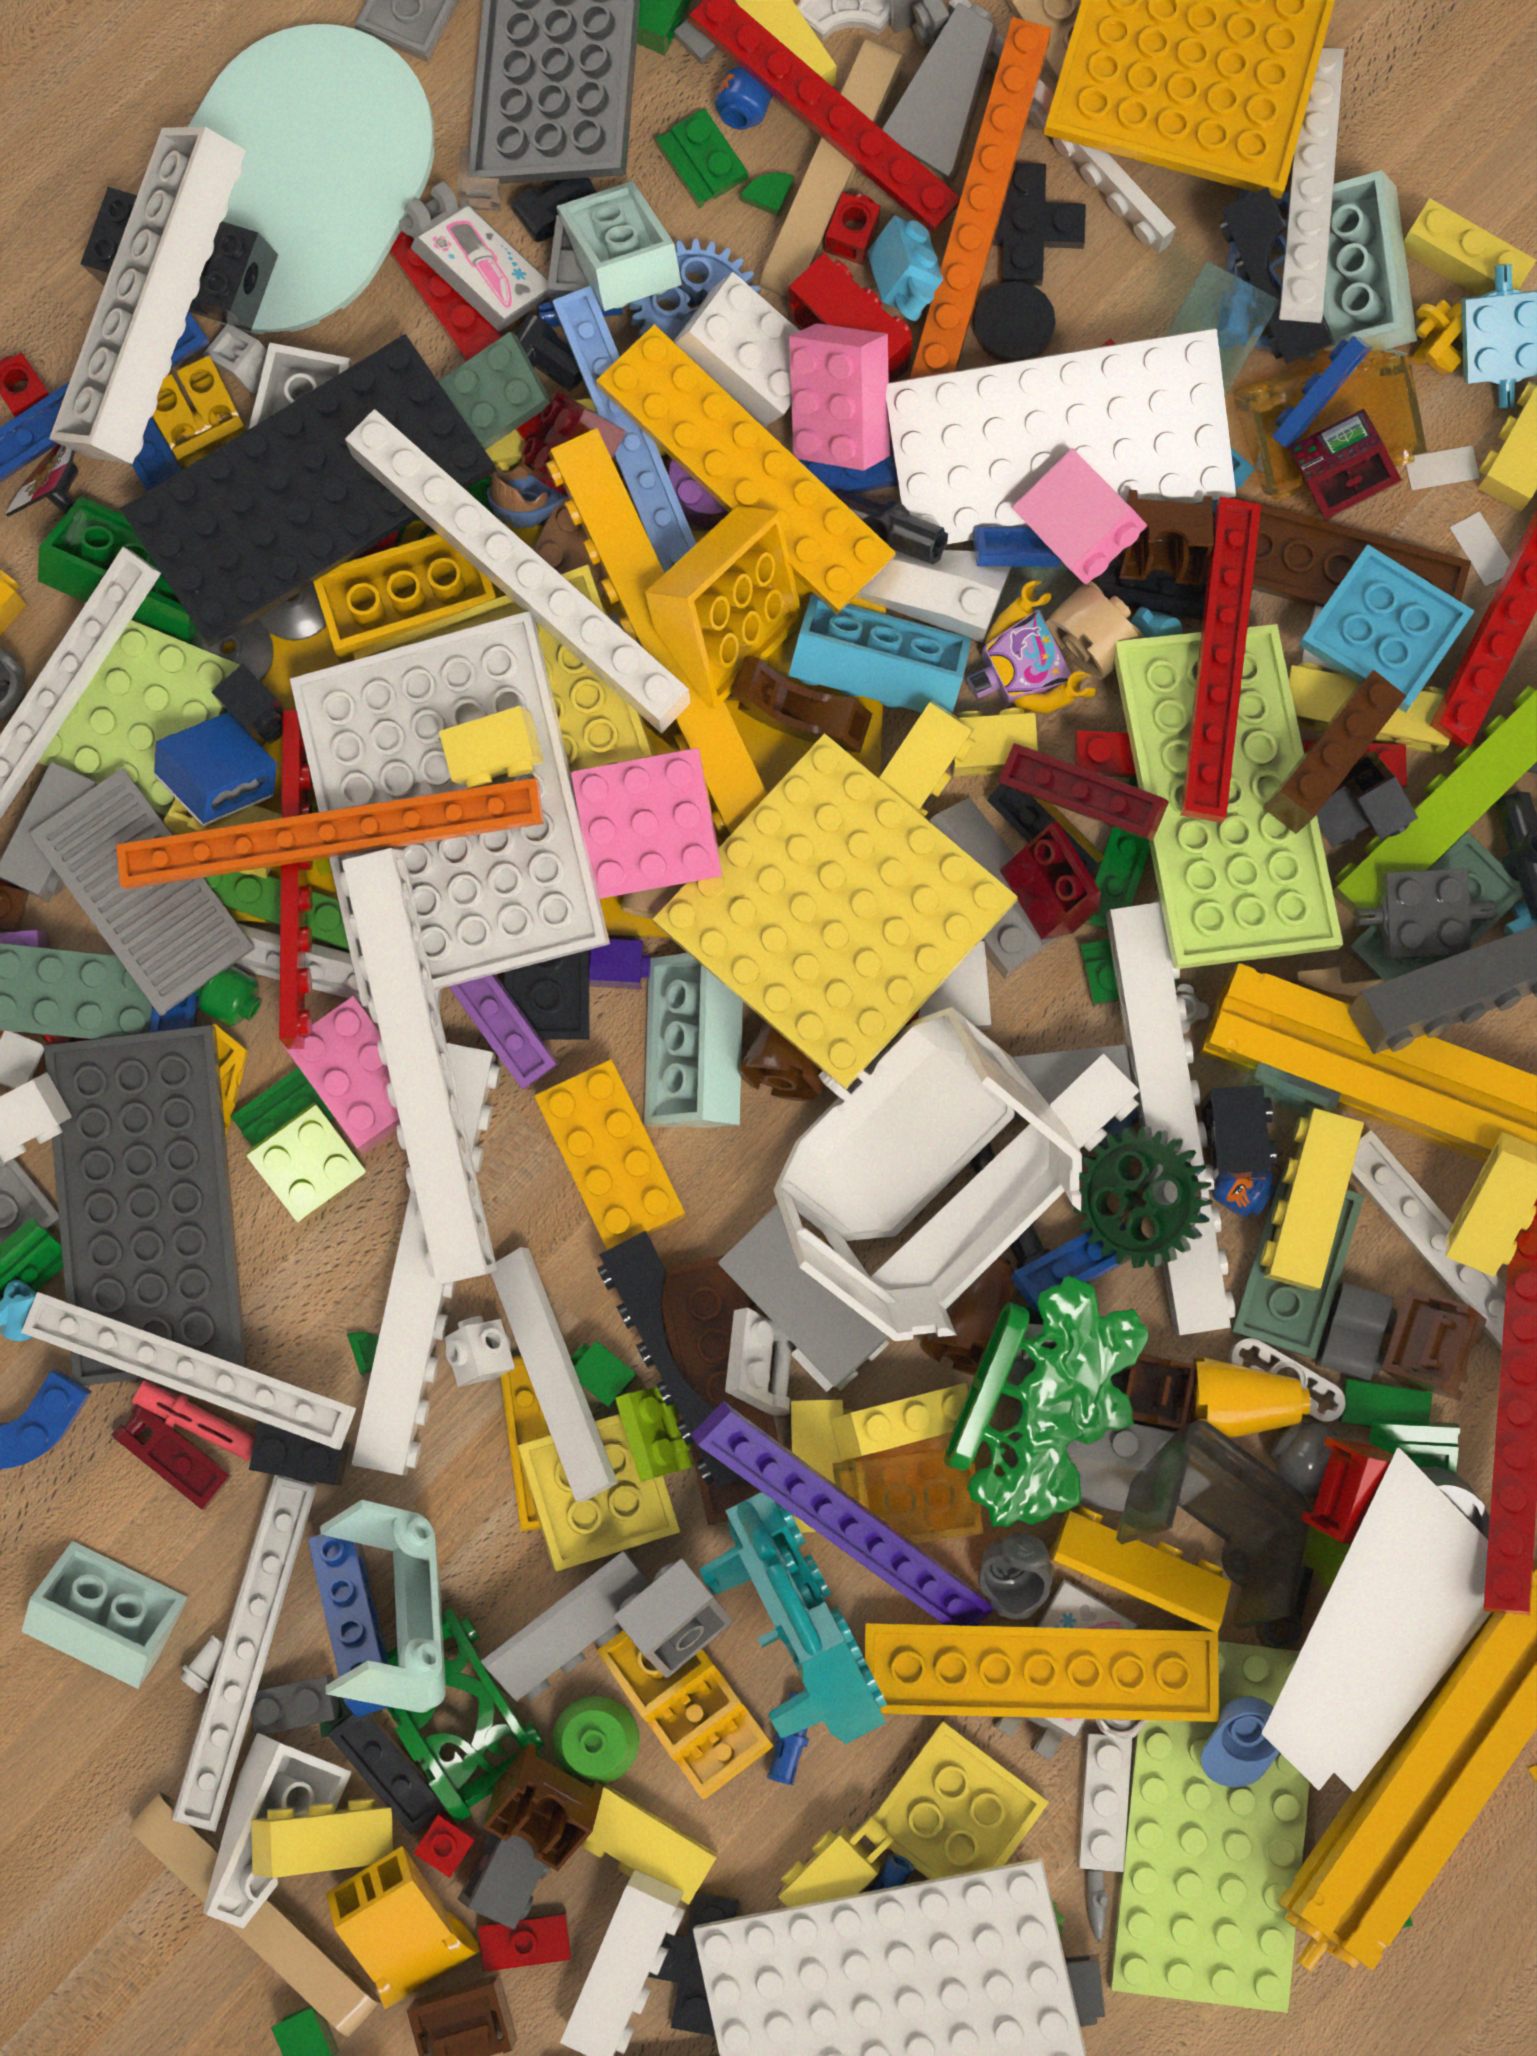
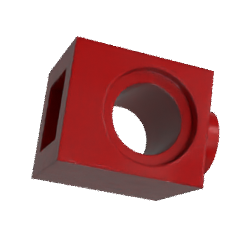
M842 192L825 236V252L863 265L879 225L881 205L875 204L874 200L866 195H849ZM855 220L861 222L864 227L859 230H850L844 224Z
M22 352L16 356H8L0 360V395L15 417L50 395ZM28 381V385L23 391L12 392V388L16 383Z
M443 1810L438 1814L413 1854L450 1878L472 1847L479 1833L461 1821L456 1823L452 1816Z

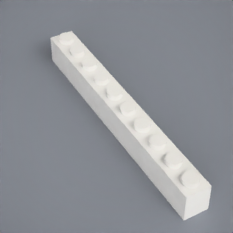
M374 409L345 438L352 457L520 608L525 612L530 611L539 625L661 734L691 703L689 689L379 412Z
M388 848L342 860L344 872L340 874L341 886L346 897H350L354 914L350 915V927L354 937L360 940L363 956L359 957V967L362 977L365 981H369L372 998H369L368 1007L373 1022L379 1025L382 1040L378 1041V1052L383 1065H387L391 1082L387 1084V1092L391 1105L394 1108L397 1107L400 1125H397V1138L401 1148L407 1151L410 1167L406 1169V1178L410 1190L416 1192L419 1209L416 1210L415 1214L419 1232L426 1236L429 1250L425 1253L427 1271L431 1277H435L436 1286L497 1272L404 851Z
M1161 902L1111 909L1105 915L1132 1082L1140 1090L1135 1096V1100L1139 1103L1137 1106L1140 1127H1151L1153 1137L1159 1130L1168 1131L1167 1144L1174 1138H1182L1183 1144L1180 1152L1195 1150L1196 1154L1190 1162L1191 1165H1204L1202 1148L1207 1147V1134L1204 1123H1197L1195 1106L1200 1105V1091L1197 1080H1190L1188 1063H1193L1194 1060L1193 1048L1190 1038H1183L1181 1021H1186L1187 1019L1186 1006L1183 996L1176 995L1174 979L1180 978V970L1173 969ZM1207 1164L1205 1165L1206 1169L1197 1177L1199 1181L1211 1182L1212 1186L1201 1191V1197L1210 1199L1208 1190H1214V1181L1211 1165ZM1158 1165V1171L1156 1173L1155 1178L1159 1177L1161 1172L1163 1171V1167L1161 1165ZM1168 1181L1164 1187V1195L1171 1203L1177 1198V1188L1172 1181ZM1211 1205L1203 1206L1200 1209L1201 1213L1210 1218L1209 1222L1195 1224V1227L1203 1236L1200 1239L1186 1238L1191 1250L1182 1253L1175 1248L1177 1260L1172 1262H1166L1161 1256L1174 1335L1231 1328L1229 1318L1235 1317L1234 1299L1231 1292H1225L1222 1276L1228 1275L1227 1257L1224 1249L1218 1250L1216 1233L1221 1232L1220 1214L1218 1208L1211 1207Z
M447 1043L475 1172L479 1173L484 1154V1148L478 1147L481 1130L488 1131L491 1123L493 1106L487 1105L490 1089L497 1090L502 1065L496 1064L497 1058L491 1051ZM410 1191L351 1464L353 1466L405 1476L408 1475L409 1467L416 1468L418 1464L421 1443L415 1442L418 1425L425 1426L428 1418L430 1400L424 1399L427 1382H435L439 1366V1358L433 1357L436 1340L443 1341L448 1324V1315L442 1314L445 1297L452 1298L456 1287V1281L436 1286L435 1277H431L427 1271L425 1253L429 1250L426 1236L422 1235L417 1227L415 1214L416 1210L419 1209L416 1192Z
M1103 1053L1049 1106L1065 1124L1078 1149L1080 1150L1084 1146L1090 1152L1108 1134L1102 1127L1114 1116L1121 1122L1139 1105L1134 1097L1140 1090ZM1029 1124L870 1278L884 1290L930 1286L1049 1168L1050 1139L1032 1124ZM887 1340L869 1357L870 1361L875 1359L890 1344ZM798 1348L791 1353L826 1392L833 1387ZM855 1370L838 1389L841 1391L859 1373Z

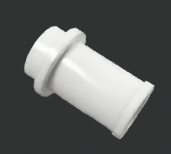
M212 1635L190 1666L184 1665L182 1667L185 1672L180 1679L200 1694L205 1688L210 1689V1681L214 1677L224 1642L215 1635Z

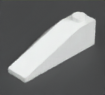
M894 550L896 552L895 557L855 596L983 643L1011 566H977L974 551L944 550L941 559L933 565Z
M257 1733L238 1777L203 1913L244 1928L278 1885V1877L269 1878L253 1875L251 1820L267 1818V1810L276 1808H294V1814L308 1813V1805L335 1803L336 1810L352 1771Z

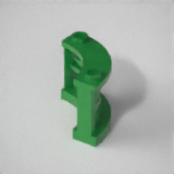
M452 1607L443 1611L445 1614L442 1617L443 1641L453 1636L457 1642L459 1654L454 1660L447 1659L444 1654L446 1686L466 1691L479 1698L478 1722L472 1743L470 1744L459 1735L447 1732L436 1733L426 1737L421 1728L429 1722L436 1707L423 1713L393 1707L386 1709L390 1712L394 1722L397 1723L398 1727L395 1730L414 1762L419 1760L421 1767L429 1778L428 1783L455 1822L459 1823L472 1814L470 1807L492 1794L495 1782L529 1742L537 1746L535 1755L544 1760L539 1749L545 1746V1743L532 1722L527 1726L524 1725L496 1679L482 1664L481 1660H483V1657L475 1644V1641L480 1639V1635L469 1617L465 1616L460 1620ZM397 1647L387 1652L390 1665L398 1667ZM469 1660L481 1681L467 1674L460 1673ZM494 1702L507 1723L493 1726ZM507 1735L515 1739L521 1750L497 1766H494L483 1756L486 1748L494 1754L507 1753V1751L499 1746V1740L502 1736ZM445 1743H452L460 1747L467 1754L463 1759L455 1751L454 1759L446 1761L441 1757V1747ZM478 1764L487 1771L460 1789L473 1774Z

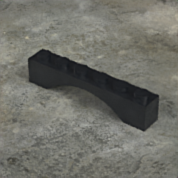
M645 1230L599 1254L604 1264L597 1267V1270L608 1291L616 1287L623 1303L616 1307L627 1329L636 1326L643 1340L636 1344V1347L647 1368L656 1365L663 1379L656 1383V1386L667 1407L675 1403L683 1419L675 1423L688 1446L695 1442L691 1434L715 1409L704 1402L688 1385L677 1368L670 1352L662 1319L663 1290L667 1271ZM695 1442L702 1456L701 1459L695 1462L707 1485L715 1481L718 1489L741 1478L740 1475L702 1449Z

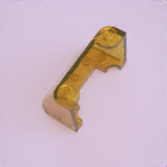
M1386 348L1371 350L1296 441L1297 443L1364 408L1395 466L1412 463L1415 461L1414 455L1427 452L1409 354ZM1332 361L1244 385L1232 391L1236 411L1262 491L1268 496L1272 495V499L1294 496L1297 494L1296 488L1304 484V479L1288 447H1283L1272 437L1278 430V427L1274 424L1288 406L1291 405L1295 408L1305 396L1301 390L1307 381L1316 372L1322 375Z

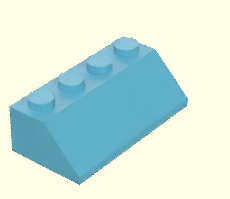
M811 594L788 676L798 678L801 682L808 685L820 684L838 689L841 693L848 696L860 695L878 700L888 707H903L922 714L929 702L933 700L953 713L962 684L972 638L847 604L837 615L817 595Z

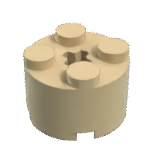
M1092 581L1087 585L1083 583L1046 621L1057 646L1061 650L1067 647L1075 656L1072 662L1083 672L1090 673L1091 677L1096 680H1102L1116 669L1114 663L1115 641L1145 638L1141 631L1128 621L1127 617L1131 615V611L1126 604L1116 596L1108 600L1100 588Z

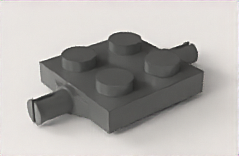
M1468 869L1380 873L1381 897L1378 907L1355 908L1353 916L1369 915V918L1353 919L1355 926L1379 925L1384 940V958L1456 955L1471 950L1470 927L1472 919H1494L1497 911L1481 912V909L1497 908L1494 901L1471 902L1468 890Z

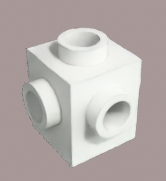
M482 1316L468 1318L458 1323L459 1329L444 1337L446 1357L453 1368L458 1387L494 1380L515 1369L510 1352V1340L504 1331L501 1319L484 1322Z

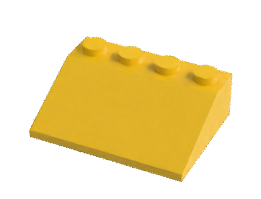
M742 506L735 507L645 591L654 630L708 708L716 709L734 691L735 678L741 670L745 656L757 657L764 661L804 620L793 570L788 563L790 557L779 511Z

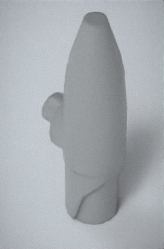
M1088 1869L1087 1894L1090 1923L1095 1938L1102 1939L1106 1923V1906L1108 1904V1896L1104 1890L1103 1870Z

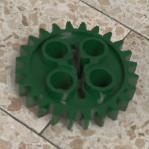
M1140 1127L1138 1136L1134 1128L1123 1129L1122 1138L1117 1133L1108 1134L1107 1141L1109 1147L1104 1143H1098L1094 1147L1098 1157L1087 1156L1082 1159L1089 1168L1088 1172L1079 1173V1180L1085 1183L1084 1188L1079 1189L1084 1204H1081V1211L1076 1207L1073 1210L1075 1213H1086L1087 1219L1079 1225V1228L1093 1229L1094 1233L1088 1241L1090 1245L1104 1242L1101 1251L1103 1257L1112 1255L1117 1251L1116 1264H1125L1130 1257L1133 1268L1144 1267L1146 1259L1150 1267L1161 1266V1256L1166 1262L1177 1260L1175 1248L1182 1253L1191 1250L1186 1238L1200 1239L1203 1236L1195 1227V1224L1206 1223L1210 1220V1218L1200 1212V1209L1203 1206L1213 1204V1201L1201 1197V1191L1212 1185L1211 1182L1199 1181L1197 1177L1206 1167L1205 1165H1191L1190 1162L1196 1154L1195 1150L1180 1152L1183 1144L1182 1138H1174L1167 1144L1168 1131L1166 1130L1157 1131L1154 1137L1151 1127ZM1134 1156L1142 1163L1143 1171L1139 1178H1135L1129 1168L1130 1161ZM1158 1165H1161L1163 1167V1171L1161 1172L1159 1177L1155 1178L1156 1173L1158 1171ZM1168 1181H1172L1177 1188V1198L1173 1203L1169 1202L1164 1195V1187ZM1146 1189L1142 1197L1147 1203L1146 1205L1138 1206L1142 1197L1137 1192L1138 1190ZM1111 1192L1115 1193L1120 1201V1208L1116 1214L1112 1213L1107 1205V1199ZM1130 1215L1126 1224V1229L1124 1230L1122 1229L1121 1224L1124 1221V1219ZM1145 1217H1149L1155 1226V1232L1151 1238H1147L1141 1229V1224Z

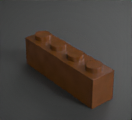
M1373 669L1354 688L1263 808L1297 834L1321 810L1407 696Z

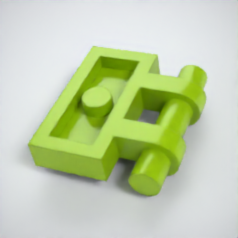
M657 1387L627 1393L615 1398L640 1482L693 1467L689 1450H692L691 1444L686 1445L675 1423L679 1421L677 1413L680 1412L675 1403L667 1407Z

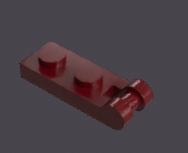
M136 1404L131 1410L133 1413L131 1418L124 1426L119 1424L111 1434L112 1437L201 1510H205L232 1475L175 1428L165 1424L166 1421L159 1415ZM147 1425L154 1433L144 1444L137 1436Z

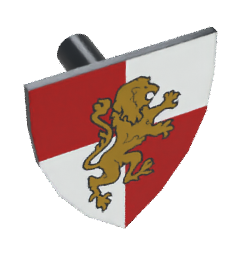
M58 444L23 484L5 515L9 517L45 497L66 514L75 503L67 494L78 475V469L72 465L75 451Z

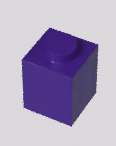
M609 939V945L591 949L589 968L591 987L642 989V978H650L651 953H644L642 941Z

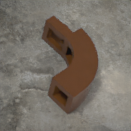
M745 656L741 670L736 675L735 688L732 696L740 701L738 705L739 710L753 719L791 736L816 743L825 733L844 750L861 752L873 714L856 699L829 695L802 687L782 677L760 658Z

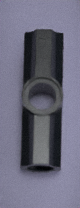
M839 488L833 491L849 509L893 550L933 565L941 559L942 553L947 547L949 534L945 532L944 527L911 516L907 508L896 501L886 502L882 505Z
M1518 791L1514 794L1503 796L1495 802L1497 814L1509 848L1503 853L1502 863L1506 872L1513 879L1520 882L1531 919L1537 920V814L1530 792Z

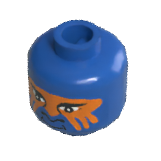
M734 67L727 71L715 99V106L725 124L734 129L744 130L755 127L763 121L773 94L743 68Z
M1270 1172L1265 1178L1215 1180L1212 1196L1217 1202L1240 1217H1246L1251 1213L1257 1216L1276 1190L1271 1185L1273 1175Z

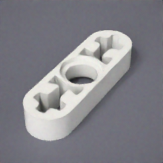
M1247 1338L1238 1341L1230 1349L1228 1359L1231 1364L1241 1366L1244 1359L1239 1356L1240 1350L1248 1351L1254 1347L1257 1350L1255 1357L1264 1364H1269L1271 1357L1277 1360L1268 1370L1269 1373L1276 1374L1281 1368H1290L1296 1372L1298 1379L1301 1381L1302 1388H1307L1308 1379L1314 1382V1385L1309 1388L1310 1391L1317 1395H1324L1329 1391L1332 1394L1330 1402L1335 1405L1333 1410H1324L1322 1413H1319L1317 1411L1318 1402L1310 1398V1413L1306 1416L1313 1420L1329 1422L1337 1419L1343 1413L1346 1402L1345 1396L1339 1387L1262 1341ZM1251 1365V1366L1248 1367V1368H1252V1369H1257V1370L1264 1371L1263 1369H1261V1368H1259L1258 1366H1255V1365Z

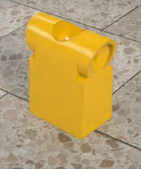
M403 1846L326 1892L333 1927L373 1982H376L385 2010L423 1987L429 1980L443 1975L480 1951V1945L474 1934L456 1915L445 1910L442 1902Z

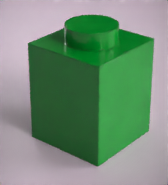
M597 1340L591 1347L584 1343L571 1358L580 1384L609 1408L616 1402L615 1398L621 1396L638 1376Z
M311 2005L277 2020L271 2027L282 2056H336L339 2052L327 2020Z

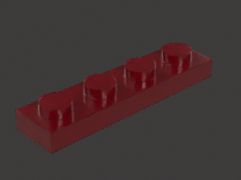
M1016 743L1013 744L998 779V783L1005 787L1153 841L1169 804V801L1161 796Z

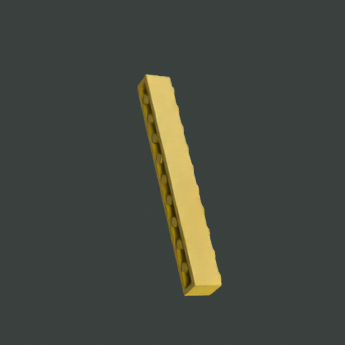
M596 428L550 449L549 456L551 461L545 464L555 486L558 487L563 484L570 500L564 502V506L573 525L581 524L588 537L582 544L592 565L600 563L606 579L600 582L610 604L618 602L624 614V618L619 620L622 630L689 689L691 703L673 721L679 734L673 736V739L679 751L700 748L708 796L715 811L711 812L713 824L719 836L726 834L729 837L768 794L725 702L723 701L716 709L707 707L654 630L645 591L665 573L604 441Z

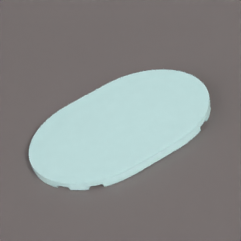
M332 24L296 26L268 35L242 51L226 66L211 86L188 126L207 127L246 150L241 163L242 173L233 185L227 202L228 211L222 221L258 232L278 254L252 330L248 331L236 327L243 332L264 334L265 332L288 330L294 332L319 324L321 319L333 314L338 309L346 308L370 284L401 232L399 220L409 215L404 210L405 205L415 198L420 199L426 187L435 153L433 148L434 120L428 98L417 76L403 58L387 44L372 35L353 28ZM214 320L215 322L220 323V324H222V325H224V326L227 325L226 323H222V322H219V321Z

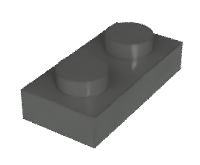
M333 1674L258 1690L251 1709L255 1736L257 1733L266 1735L341 1718L338 1697L326 1694V1685L334 1681Z

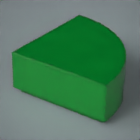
M787 173L762 175L753 180L741 194V201L778 217L794 184L795 176Z
M352 1332L347 1334L360 1375L372 1372L379 1335L368 1332Z

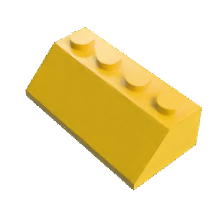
M1079 1506L1076 1513L1070 1510L1065 1511L1048 1552L1049 1560L1202 1628L1218 1633L1231 1586V1581L1221 1577L1224 1569L1202 1559H1199L1197 1566L1181 1560L1183 1551L1159 1541L1157 1548L1140 1542L1143 1533L1125 1525L1119 1524L1115 1531L1100 1524L1103 1518L1102 1515Z

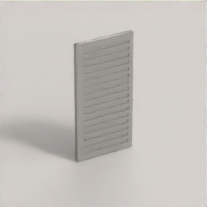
M123 767L28 833L160 1016L165 1015L168 1010L204 986L213 976L226 970L255 949L204 878L126 890L120 886L116 844L172 836Z

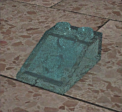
M1207 260L1165 336L1210 328L1217 330L1224 398H1226L1280 300Z

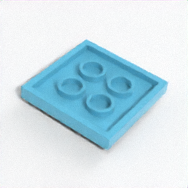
M1367 545L1303 636L1299 646L1358 683L1374 669L1407 696L1398 707L1406 713L1470 620L1474 610L1375 548Z

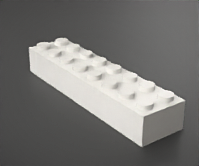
M207 127L161 129L52 429L50 440L90 459L133 464L135 457L142 449L143 434L148 420L157 408V395L162 381L171 369V356L175 345L184 333L186 327L185 318L191 301L199 292V279L205 262L213 253V240L218 226L227 214V202L233 185L242 173L241 163L246 152L245 149Z

